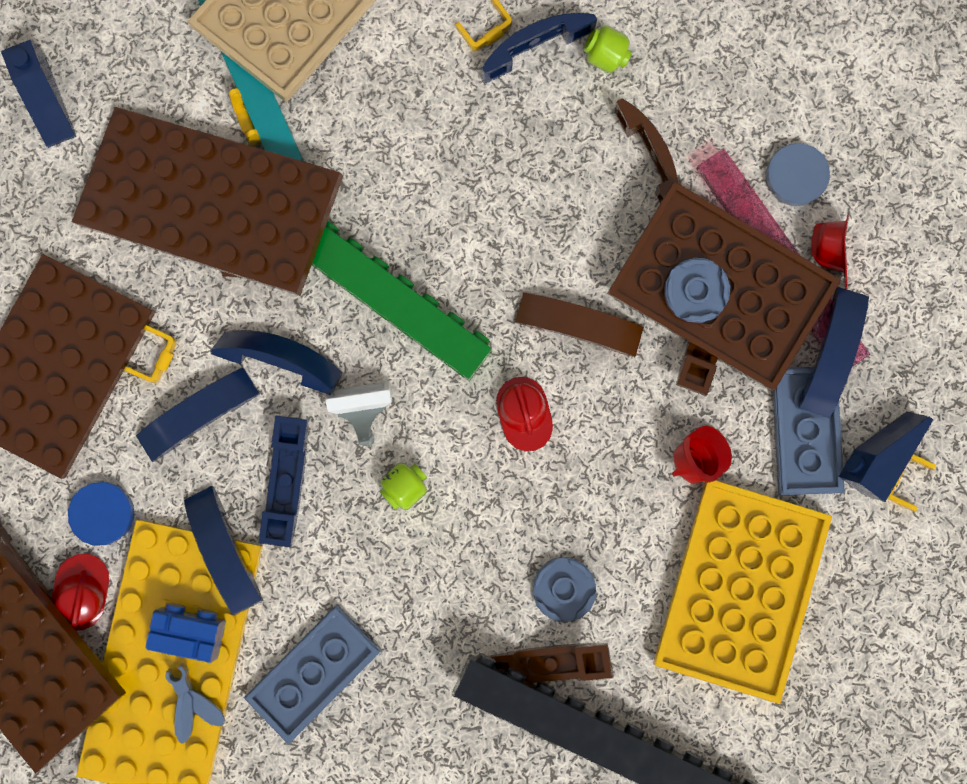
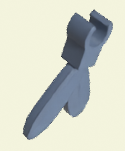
M182 663L178 668L182 672V678H175L172 673L173 670L169 669L166 671V679L172 684L177 696H179L176 705L174 729L178 741L185 743L192 734L194 712L204 721L215 726L224 725L225 717L222 710L216 704L192 689L193 687L188 677V667Z

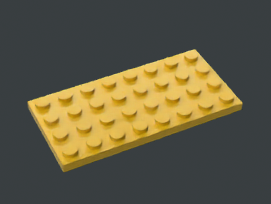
M140 519L136 520L103 659L104 666L126 691V694L87 728L76 777L108 784H210L223 725H210L194 712L192 734L185 743H180L174 729L176 705L179 696H177L172 684L167 681L166 671L172 669L173 676L180 679L182 678V672L178 668L184 663L189 670L188 677L192 684V689L216 704L222 710L225 717L249 608L237 615H232L206 567L192 530ZM234 540L247 570L252 572L256 580L263 546ZM166 603H176L186 606L185 612L197 614L199 609L217 612V618L226 620L218 658L212 663L146 650L145 646L154 610L165 607Z

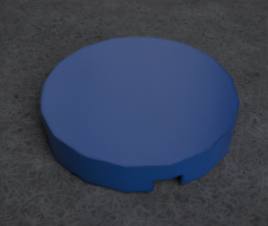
M109 482L91 483L81 488L72 497L68 508V523L73 534L82 542L93 546L110 545L120 540L128 533L134 520V505L131 498L128 497L125 493L126 491L120 486Z

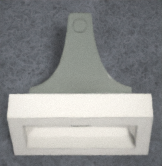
M391 382L334 390L331 395L327 394L326 396L327 411L338 414V417L348 420L353 425L360 445H372L374 443V435L371 432L372 423L375 417L392 402Z

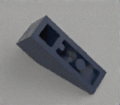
M31 40L2 50L1 54L11 80L46 147L49 148L77 137L45 53Z
M905 412L857 447L846 461L839 477L861 494L886 502L933 419L930 416Z

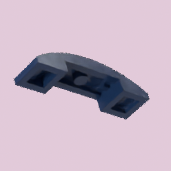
M569 13L539 20L517 31L501 43L486 60L482 67V80L484 84L511 72L513 57L562 34L568 45L589 35L596 27L597 18L595 14Z
M841 287L836 288L827 316L830 320L812 376L807 378L798 406L799 409L831 418L844 390L858 351L865 325L869 296Z
M253 330L227 331L222 334L211 349V355L240 365L247 356L302 375V386L328 395L333 393L342 376L341 370L316 351L296 341L271 333Z
M244 368L238 369L172 407L142 429L136 437L150 460L155 462L180 446L179 443L229 411H235L260 395L246 370Z
M275 415L271 444L273 456L266 508L262 512L258 542L260 544L289 548L292 546L305 472L308 440L307 419Z
M210 486L185 499L184 505L197 546L219 593L232 615H237L264 601L252 572L247 570L224 518L226 512L214 486Z

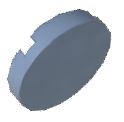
M804 143L789 144L779 149L770 159L765 172L766 184L769 190L772 191L777 200L790 206H805L817 200L827 189L830 180V168L825 156L815 147Z
M692 258L679 263L670 271L664 285V297L667 307L676 317L686 322L702 323L714 319L726 307L730 298V283L727 274L714 262L704 258Z
M559 557L548 561L538 570L533 580V596L537 607L545 616L557 622L575 621L581 619L591 610L596 599V584L593 574L583 563L573 558Z

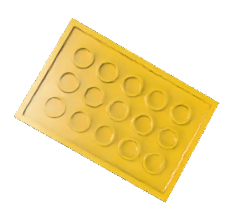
M716 480L710 483L705 482L653 664L657 667L781 704L832 516Z

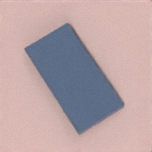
M814 367L788 368L775 391H772L778 495L845 493L844 480L839 477L843 470L839 401L831 418L798 408L807 378H811Z
M337 604L244 699L289 745L381 652V649Z

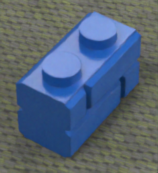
M166 603L165 607L154 610L145 646L146 650L212 663L218 658L226 620L217 618V612L199 609L197 614L185 612L186 606L176 603Z

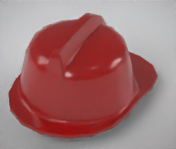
M847 213L845 221L816 224L811 241V254L814 260L820 266L842 272L845 289H847L845 239L849 213Z
M514 377L506 381L499 389L496 397L497 410L503 432L508 442L516 449L525 452L536 451L544 447L550 440L553 431V421L546 395L541 385L533 379Z
M705 425L697 428L687 435L673 452V461L676 469L671 474L673 477L681 475L685 481L691 484L715 481L731 466V448L726 438L714 427Z
M77 554L68 558L58 569L51 601L76 631L92 627L102 616L109 586V572L105 563L98 557L90 554Z

